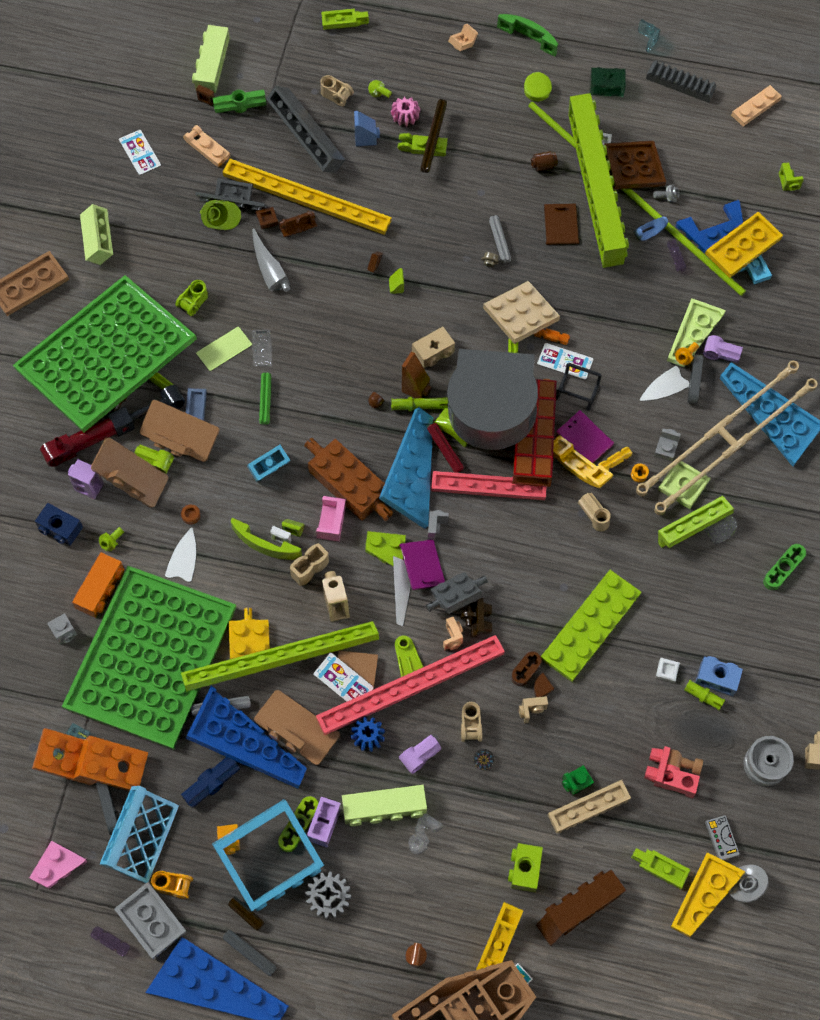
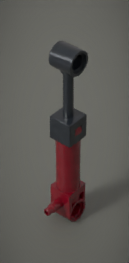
M170 385L161 391L162 399L159 400L160 402L176 409L184 406L185 400L177 385ZM150 405L131 414L128 413L126 407H123L108 414L109 418L94 424L84 433L79 431L70 436L65 434L55 437L54 440L43 444L40 451L49 467L58 466L76 457L77 452L116 434L119 437L134 430L133 420L146 415Z

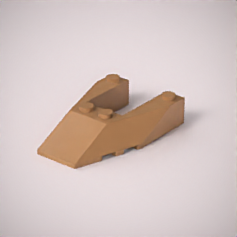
M510 960L476 971L445 978L394 1013L392 1019L429 1020L441 1011L446 1020H520L536 996L513 961Z

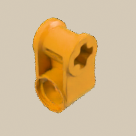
M158 871L153 874L151 883L154 890L158 893L181 899H189L188 890L190 882H193L194 878L184 874ZM159 878H166L167 883L165 886L158 887L156 885V881Z

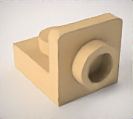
M547 696L523 699L522 706H519L520 718H524V723H529L530 711L537 714L547 709Z

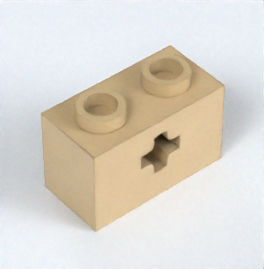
M444 327L412 343V352L416 354L423 368L434 366L439 360L450 357L455 351V342Z

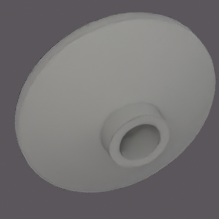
M756 865L739 867L745 871V874L729 891V894L736 901L743 903L759 899L768 888L769 879L766 872Z

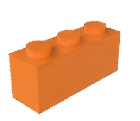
M100 552L72 601L75 609L94 618L103 612L106 599L113 594L115 583L124 574V567L121 561Z

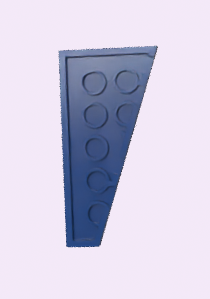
M211 685L186 739L298 789L307 768L289 752L286 753L279 747L274 739L271 740L264 734V730L242 711H238L233 707L230 701L217 693L216 689Z
M181 937L145 992L146 994L252 1020H281L289 1008L288 1005L183 937Z

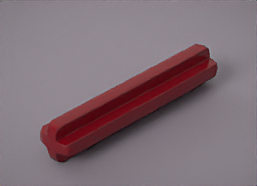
M437 423L431 424L427 428L428 432L453 472H461L464 469L461 461Z

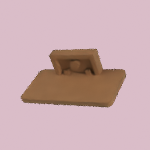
M158 400L151 402L140 428V434L155 442L154 446L161 449L167 447L172 449L171 453L179 457L182 454L189 455L202 462L208 460L220 431L219 427Z
M111 438L104 440L91 465L93 472L150 508L155 507L168 481L167 474Z
M279 690L274 691L254 717V722L269 732L271 738L276 741L280 740L286 744L285 747L293 753L297 752L314 765H319L340 737V733L337 730L324 736L316 716Z

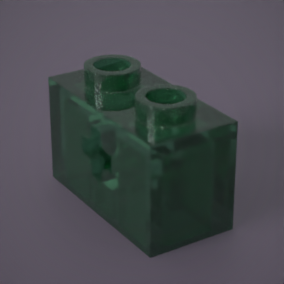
M591 68L589 78V93L591 95L624 97L626 69Z

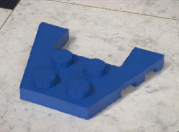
M737 200L724 205L723 209L730 221L699 231L693 219L688 217L677 221L676 227L686 233V237L689 240H693L705 254L708 248L743 223L740 201Z

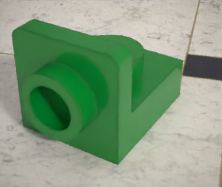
M584 765L570 773H565L562 777L564 789L566 792L570 791L572 796L594 784Z

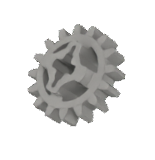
M329 872L328 876L325 877L323 873H320L321 878L319 880L314 876V884L308 883L311 891L305 893L306 896L310 897V899L306 900L307 905L313 904L310 911L317 910V917H320L323 913L325 919H328L329 914L336 918V912L344 913L343 906L349 907V903L346 900L351 899V895L346 894V892L350 891V886L344 887L346 879L340 881V874L332 877V873ZM325 883L321 889H317L319 885ZM333 883L337 884L341 888L342 892L336 890L333 887ZM327 891H331L333 895L330 896V900H326L324 896L327 894ZM315 899L323 903V908L316 903ZM335 902H340L336 907L332 908Z

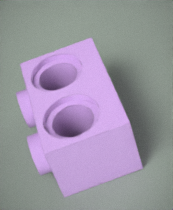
M79 459L69 468L68 476L74 490L95 499L104 484L102 477L91 470L90 464Z
M324 797L320 798L307 833L310 842L328 847L341 811V803Z

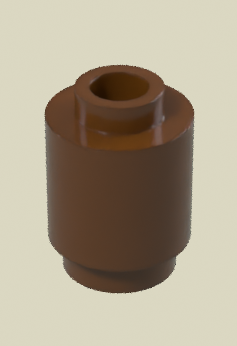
M547 151L534 154L533 158H531L532 168H535L536 171L553 169L554 166L558 165L556 153Z

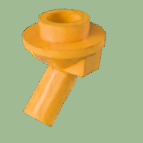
M693 342L688 348H679L675 353L678 363L682 365L690 364L693 360L692 354L699 348V345Z

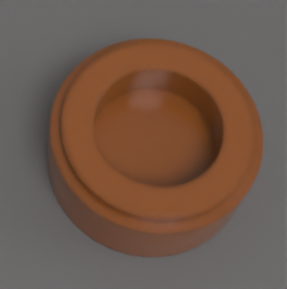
M190 504L182 509L181 517L186 524L193 525L200 520L201 513L197 506Z

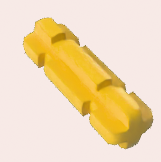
M624 447L621 449V452H616L608 457L606 461L604 460L599 464L609 471V468H613L623 462L624 459L631 457L632 451L629 447Z

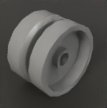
M764 736L757 739L746 752L743 760L744 770L748 778L761 786H774L780 783L791 771L794 763L793 752L789 745L775 736Z

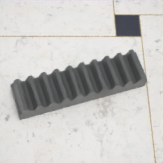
M658 60L652 63L646 76L647 80L710 103L717 86L714 81L712 83H709V79L703 81L702 77L697 78L695 74L690 76V72L685 74L682 69L678 71L677 67L671 69L670 65L666 67L663 62L659 64Z

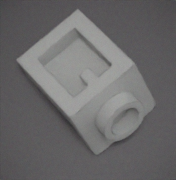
M663 429L654 456L673 461L681 434L673 429Z
M442 510L430 511L427 540L435 541L436 534H440V523H448L449 513H445Z
M65 613L47 623L59 644L68 643L77 635Z

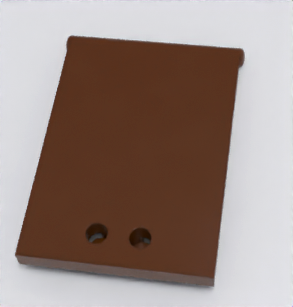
M544 204L546 245L579 244L576 204Z

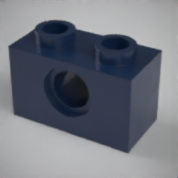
M49 503L46 504L35 520L38 527L37 530L45 536L48 534L53 536L54 540L62 545L66 543L71 546L83 528L79 519ZM56 524H62L61 527L54 528Z

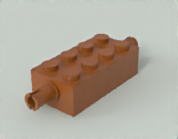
M314 438L309 439L311 442L307 441L304 447L315 455L308 462L309 473L336 498L346 499V507L361 521L373 511H376L385 521L393 515V511L379 499L385 483L337 439H334L325 448L319 445Z

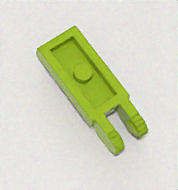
M410 133L399 134V140L402 142L398 143L397 148L400 151L424 155L429 136H412ZM438 137L434 156H446L448 138Z

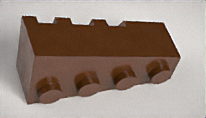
M612 870L606 873L601 871L593 877L594 881L589 884L586 881L577 888V893L573 895L570 892L561 899L562 903L559 905L553 903L545 909L546 914L536 926L550 946L556 943L563 934L566 936L580 922L584 923L596 911H601L626 891Z

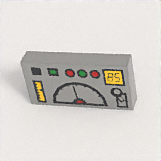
M726 815L707 820L705 824L717 857L727 860L739 856L740 854Z

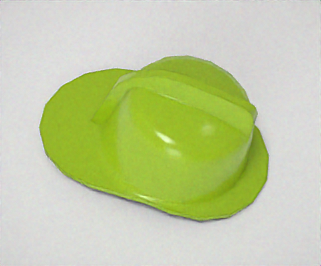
M211 200L205 203L202 210H200L203 224L211 229L231 230L239 224L241 219L239 207L229 201Z

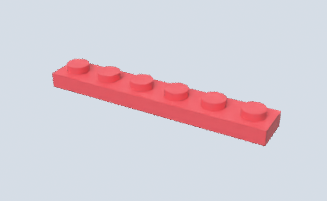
M433 471L431 488L433 492L533 500L546 499L545 486L512 484L513 477Z

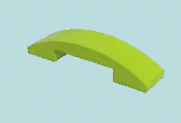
M234 518L230 520L236 535L252 549L278 559L296 560L302 556L301 548L285 541L281 547L250 534L251 531L248 524Z

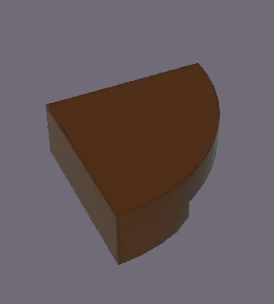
M377 251L371 255L367 268L368 271L374 272L377 269L383 253Z
M544 673L540 674L536 679L534 685L535 698L544 697L554 691L553 686Z

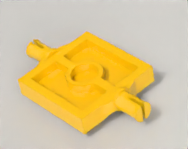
M244 608L243 620L229 621L230 659L270 649L268 620L252 619V608H249V615L248 608Z

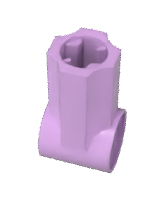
M711 335L707 338L703 355L711 360L721 358L738 363L743 347L726 343L721 337Z
M430 735L414 748L412 746L405 750L399 756V759L409 772L413 774L422 768L428 759L441 750V746Z

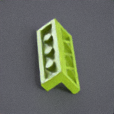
M721 496L658 530V544L661 548L666 545L670 548L733 514L734 508Z

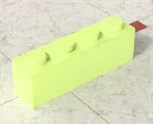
M208 25L207 31H204V43L200 45L199 49L200 58L196 60L197 70L192 76V83H195V89L198 85H201L216 93L230 39L228 27Z
M424 785L342 795L345 824L350 826H359L362 822L370 821L372 824L380 823L382 819L389 818L391 821H398L403 819L404 816L420 818L423 817V814H427Z

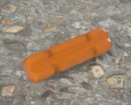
M548 328L534 334L536 337L541 338L543 336V339L550 341H560L564 345H567L570 339L569 334H560V332Z

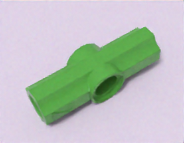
M235 90L231 95L213 97L215 113L232 110L243 113L247 108L266 105L264 90L251 92Z

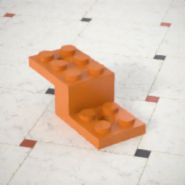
M44 728L32 769L87 785L99 782L130 791L132 786H140L148 752L94 736L81 739ZM54 749L62 750V759L58 760L53 756ZM119 762H125L127 764V772L123 773L119 771Z

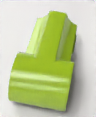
M143 445L137 446L134 454L167 474L174 460V456L165 450L156 451Z

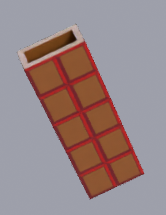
M535 379L538 388L536 420L529 434L515 444L512 484L550 487L553 470L557 381Z

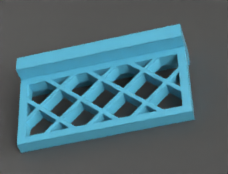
M132 786L99 865L116 870L145 884L149 882L179 805L157 796L141 786ZM145 796L151 798L154 807L147 810L144 809L142 802ZM167 805L172 809L169 816L163 818L159 807ZM155 810L159 820L150 824L146 813ZM142 815L146 826L137 830L134 822L136 817ZM160 823L163 831L161 836L155 838L151 827ZM147 829L151 840L142 844L138 833ZM135 835L138 846L129 849L126 841L128 837ZM153 843L154 854L147 857L143 846ZM140 849L143 860L134 863L130 852ZM126 854L130 865L125 868L117 866L119 858ZM145 863L147 871L144 877L138 875L135 866Z

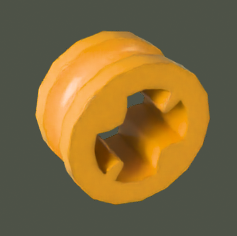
M636 464L632 468L631 478L638 483L644 482L649 474L648 467L644 464ZM638 470L642 471V476H638Z

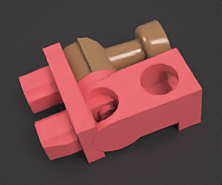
M664 746L663 750L652 748L649 760L658 762L659 767L657 769L647 766L644 778L655 782L654 786L673 790L685 794L686 797L694 798L700 778L697 775L701 773L703 760L698 758L694 761L682 757L678 750H673ZM681 767L692 769V774L680 771Z

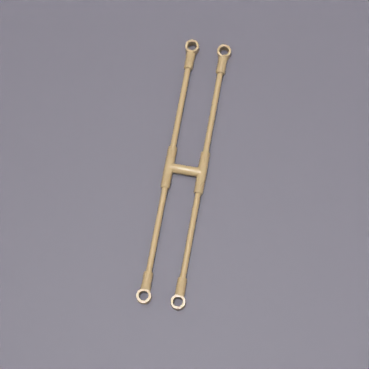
M790 361L787 368L780 372L772 382L735 412L716 424L704 434L703 438L665 469L645 483L638 484L636 493L639 496H645L648 489L659 481L658 479L706 440H710L719 433L731 446L678 492L655 505V513L663 515L666 508L674 503L693 484L751 440L754 434L798 398L801 399L809 391H814L818 385L817 381L813 378L808 379L805 386L796 392L794 397L750 433H746L737 441L725 427L733 421V418L776 383L798 371V362ZM639 488H644L645 491L641 492ZM657 507H663L664 510L660 511Z

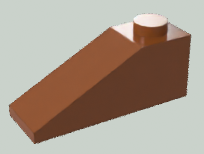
M411 351L402 365V392L413 398H424V396L427 397L432 388L430 386V377L416 354Z

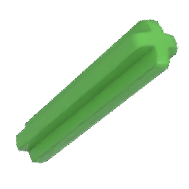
M262 373L259 423L261 425H268L270 423L271 374Z

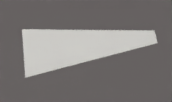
M393 556L396 623L403 626L411 584L404 560Z

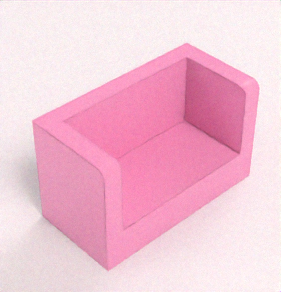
M323 496L319 527L316 530L317 538L340 542L346 499Z

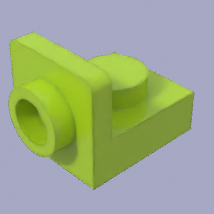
M789 162L782 163L779 177L783 191L800 189L804 181L803 176L794 177V171L790 168Z

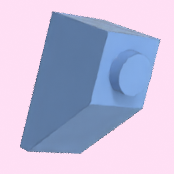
M354 111L356 146L377 145V138H380L379 127H376L375 120L359 111Z

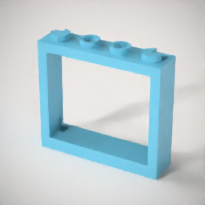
M284 799L212 843L251 911L263 909L268 905L267 901L272 898L275 900L285 895L284 890L291 886L293 889L303 883V878L308 875L310 877L317 875L321 872L320 868L324 866L293 811ZM285 812L314 863L253 901L223 849L280 813Z

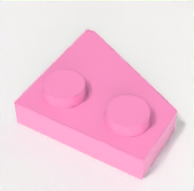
M51 841L29 878L49 889L57 884L60 879L70 875L77 867L86 864L87 860Z

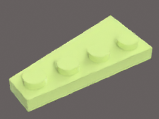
M691 298L667 361L685 367V365L678 363L676 360V351L681 347L688 348L693 342H696L700 347L724 316L726 310Z

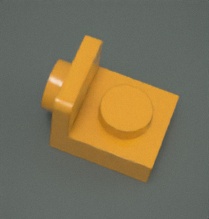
M238 824L217 826L218 840L238 828ZM239 839L223 849L226 855L235 854L236 851L240 850Z

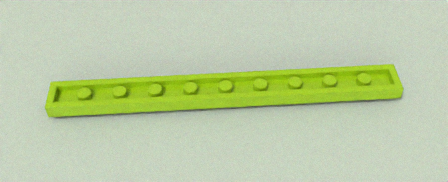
M371 621L181 672V676L187 692L379 640V633L374 622Z

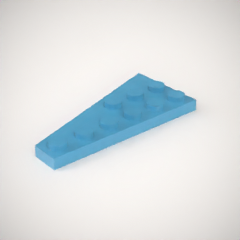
M732 362L720 376V380L741 405L767 386ZM770 388L745 410L759 425L789 400ZM792 403L765 425L762 430L788 462L794 466L820 432V420Z
M418 407L414 410L379 499L425 529L428 527L432 458V436L427 428L433 424V417Z

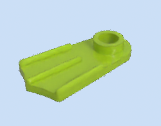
M404 635L399 636L395 640V650L400 674L403 677L423 668V664L411 638ZM402 641L407 642V645L403 647L400 645V643Z

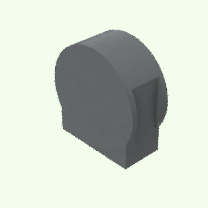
M459 349L457 369L452 374L448 383L447 397L451 426L462 440L477 448L497 450L513 446L529 434L534 426L537 415L538 388L534 378L535 354Z

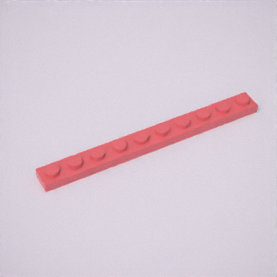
M494 635L316 715V719L325 736L502 656L505 651L497 636Z

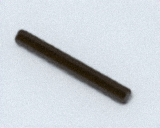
M439 99L420 167L422 173L430 172L447 107V101Z

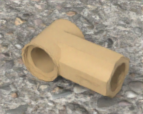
M592 493L582 496L578 504L592 521L593 528L597 531L607 530L610 524V512L602 507ZM604 518L605 521L600 522L597 519Z

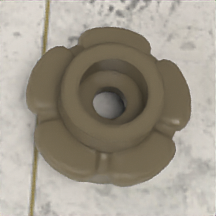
M486 252L481 260L484 261V265L494 267L499 262V256Z

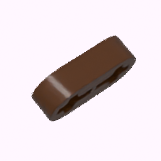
M528 652L514 668L511 679L515 685H526L540 668L542 659L537 652ZM536 658V664L533 663L530 667H527L529 659ZM525 670L524 679L518 680L516 673L521 674Z

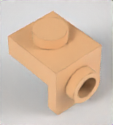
M464 24L462 31L450 36L448 42L455 49L463 51L473 47L478 32L470 25Z
M453 616L446 619V628L451 638L443 642L444 650H455L463 643V628L459 621H455Z

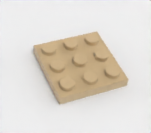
M529 281L483 305V309L514 344L560 320V315Z

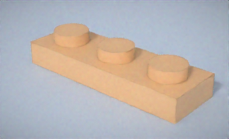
M769 85L732 111L731 116L742 126H745L779 102L782 96Z

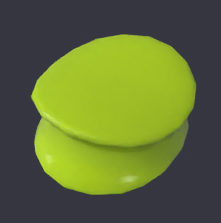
M532 73L526 78L524 83V93L532 101L539 102L547 99L552 90L551 81L544 73Z

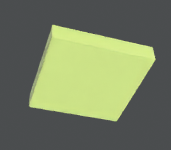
M681 461L669 471L658 487V490L667 496L674 495L701 472ZM704 475L681 494L676 501L691 509L710 481V478Z

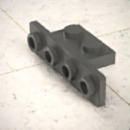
M218 178L215 195L201 192L195 193L197 197H200L199 200L209 202L210 199L235 203L240 208H244L245 205L252 206L251 209L257 211L267 208L265 203L251 201L253 184Z

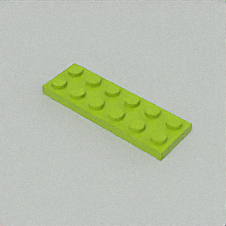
M609 570L541 655L542 661L573 682L641 595V591L612 570Z

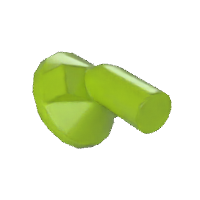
M373 80L368 87L370 95L375 98L380 97L382 94L389 98L392 92L386 89L384 83L379 80Z
M118 527L111 535L107 532L99 537L101 548L108 552L114 550L118 545L116 540L124 533V530Z

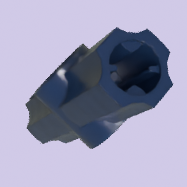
M226 757L215 767L205 770L197 778V781L185 790L181 796L193 809L206 797L217 793L224 786V782L237 773L240 767L235 760Z

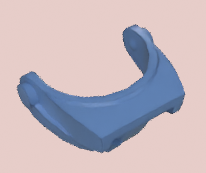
M664 216L638 227L633 232L641 241L647 240L660 233L667 226L668 219ZM649 227H652V229H650V230H648V231H646V232H644V233L642 232L643 230H645V229H647V228H649Z

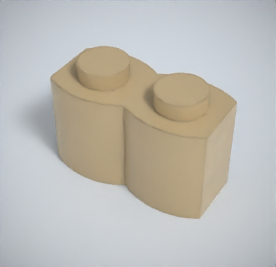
M319 543L311 546L306 551L305 556L297 558L291 564V577L300 586L307 584L315 573L322 571L328 565V552Z

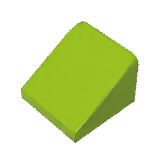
M399 268L389 278L391 294L404 292L402 268Z
M290 519L282 521V530L291 533V535L301 537L305 524Z

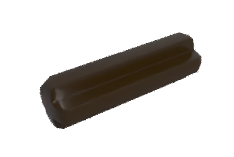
M234 896L229 901L228 906L252 928L258 931L263 927V920L237 897Z

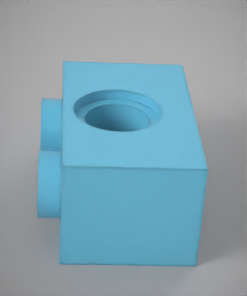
M278 445L249 463L247 467L256 482L289 463L290 459L282 446Z

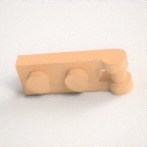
M195 125L190 133L187 132L183 136L189 145L218 168L231 157L230 152L204 133L198 125Z

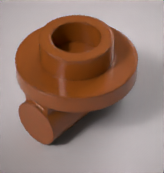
M414 943V945L407 949L405 957L408 964L418 967L424 964L427 954L422 944Z

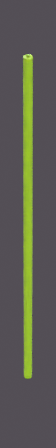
M532 101L528 107L575 148L573 137ZM631 188L621 189L654 219L662 217ZM668 222L665 229L740 296L746 292L745 289L732 278H729L709 257Z

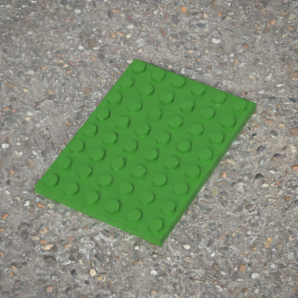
M124 275L13 364V367L84 433L197 338L193 332Z
M127 566L63 702L62 708L174 750L191 712V707L195 703L201 689L198 688L186 692L181 672L212 664L228 628L229 621H231L236 610V604Z

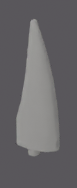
M253 228L255 254L268 289L276 291L283 288L284 292H288L291 288L280 263L263 245Z

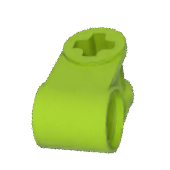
M201 280L193 281L177 298L175 306L187 311L189 316H193L208 298L205 283Z

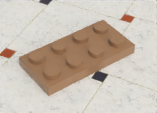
M50 251L0 279V308L6 316L11 315L69 280L68 275Z

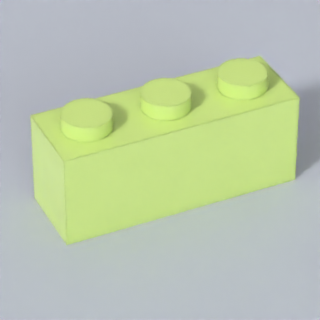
M92 204L80 214L85 260L101 265L113 255L108 211L103 207Z

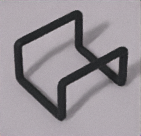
M567 363L561 384L556 390V400L563 393L587 401L586 410L590 411L600 385L601 373ZM570 367L598 376L590 399L563 390Z

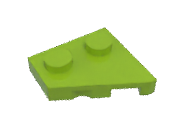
M367 531L365 552L377 557L381 562L394 567L393 556L403 560L400 544L405 543L406 535Z

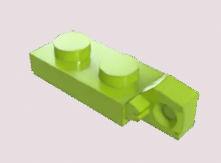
M355 9L321 12L323 30L357 27L369 23L368 11L359 12L355 11Z
M636 848L631 857L640 863L639 867L644 871L679 889L683 888L690 872L689 868L654 850L650 851L647 849L645 853Z

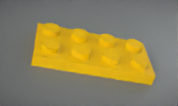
M757 212L708 248L705 254L731 278L780 241L783 235L762 214Z

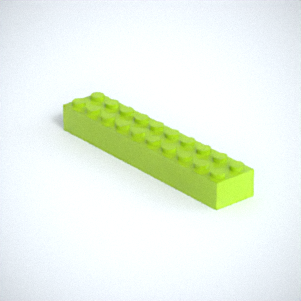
M591 93L570 96L568 117L602 267L605 268L624 264L629 243L623 234L625 233L624 222L620 221L621 208L616 204L618 196L612 187L614 186L613 175L609 174L611 169L610 162L605 157L607 149L606 145L602 144V129L599 130L598 127L600 119L599 115L595 114L596 102L592 100Z

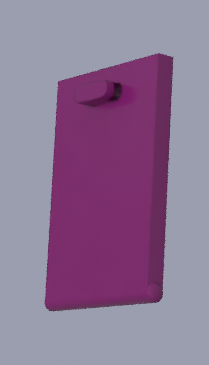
M581 410L556 431L558 435H561L573 444L574 450L592 463L614 445V442Z
M434 540L400 544L412 590L433 588L445 582Z

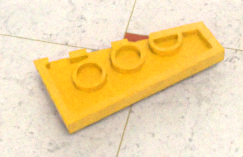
M706 853L671 928L690 938L741 879L745 871Z

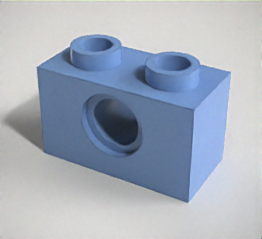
M704 656L695 683L702 687L734 696L743 669L738 668L734 663L726 664L720 662L715 657ZM715 672H721L724 678H718Z

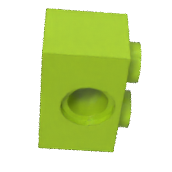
M518 843L517 849H512L511 861H514V869L509 870L508 882H512V889L536 892L543 847ZM527 863L530 866V871H521L519 865Z

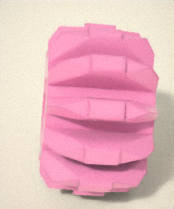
M404 96L403 100L397 98L396 102H393L391 115L394 122H398L399 126L405 124L407 127L408 123L414 125L415 121H418L420 108L417 101H413L412 97L406 99Z

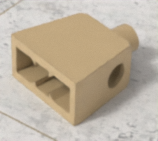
M329 571L324 574L325 579L322 580L330 621L350 618L348 599L342 577L336 576L334 571Z

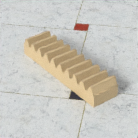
M620 780L549 812L548 817L556 833H561L570 827H574L579 823L590 820L592 817L612 810L614 807L627 803L631 797L623 781Z

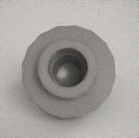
M672 184L666 187V191H654L653 197L667 198L668 202H676L677 198H679V190Z

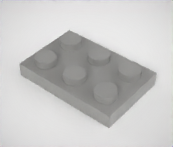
M149 882L114 909L153 960L187 933Z

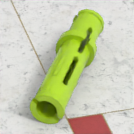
M447 397L391 398L392 411H412L418 407L421 409L448 408Z

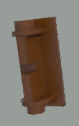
M307 211V213L286 220L282 219L281 222H278L284 237L317 227L313 211Z

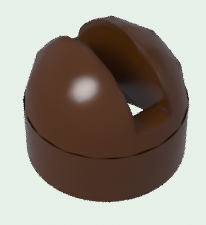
M375 392L368 399L369 405L373 408H379L385 401Z

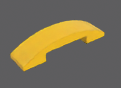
M561 435L554 440L553 456L582 481L591 486L601 488L613 477V474L600 464L596 466L574 450L573 444Z
M506 902L503 903L476 970L503 962L524 910Z

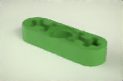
M800 544L790 546L766 574L763 580L764 586L769 590H777L806 556L805 548ZM799 551V555L792 561L790 558L793 553ZM787 563L790 566V570H781L780 564ZM776 574L780 575L777 578L776 582H774L773 584L770 583V580L773 579Z

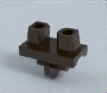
M480 598L476 602H472L471 606H467L466 612L461 613L460 619L466 621L467 627H471V637L477 638L480 634L492 632V623L484 621V616L489 617L491 615L492 605L484 603V598Z

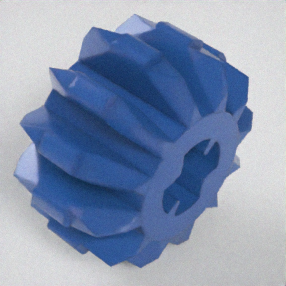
M366 717L363 718V723L357 720V727H352L351 729L354 733L351 735V739L356 740L354 743L355 747L361 745V751H365L366 747H369V751L372 752L373 745L376 748H380L379 742H384L385 737L382 736L385 734V729L380 728L382 723L377 722L374 724L375 718L373 717L370 722H367ZM369 731L371 737H367L365 732Z

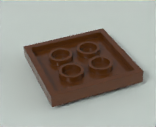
M654 141L604 143L607 149L605 157L610 162L611 169L609 173L613 175L614 189L665 186L666 179Z

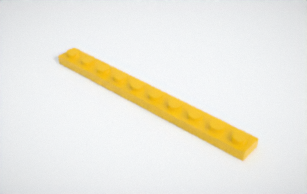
M229 159L222 172L223 176L229 179L253 184L254 188L385 235L392 221L390 216L233 159Z

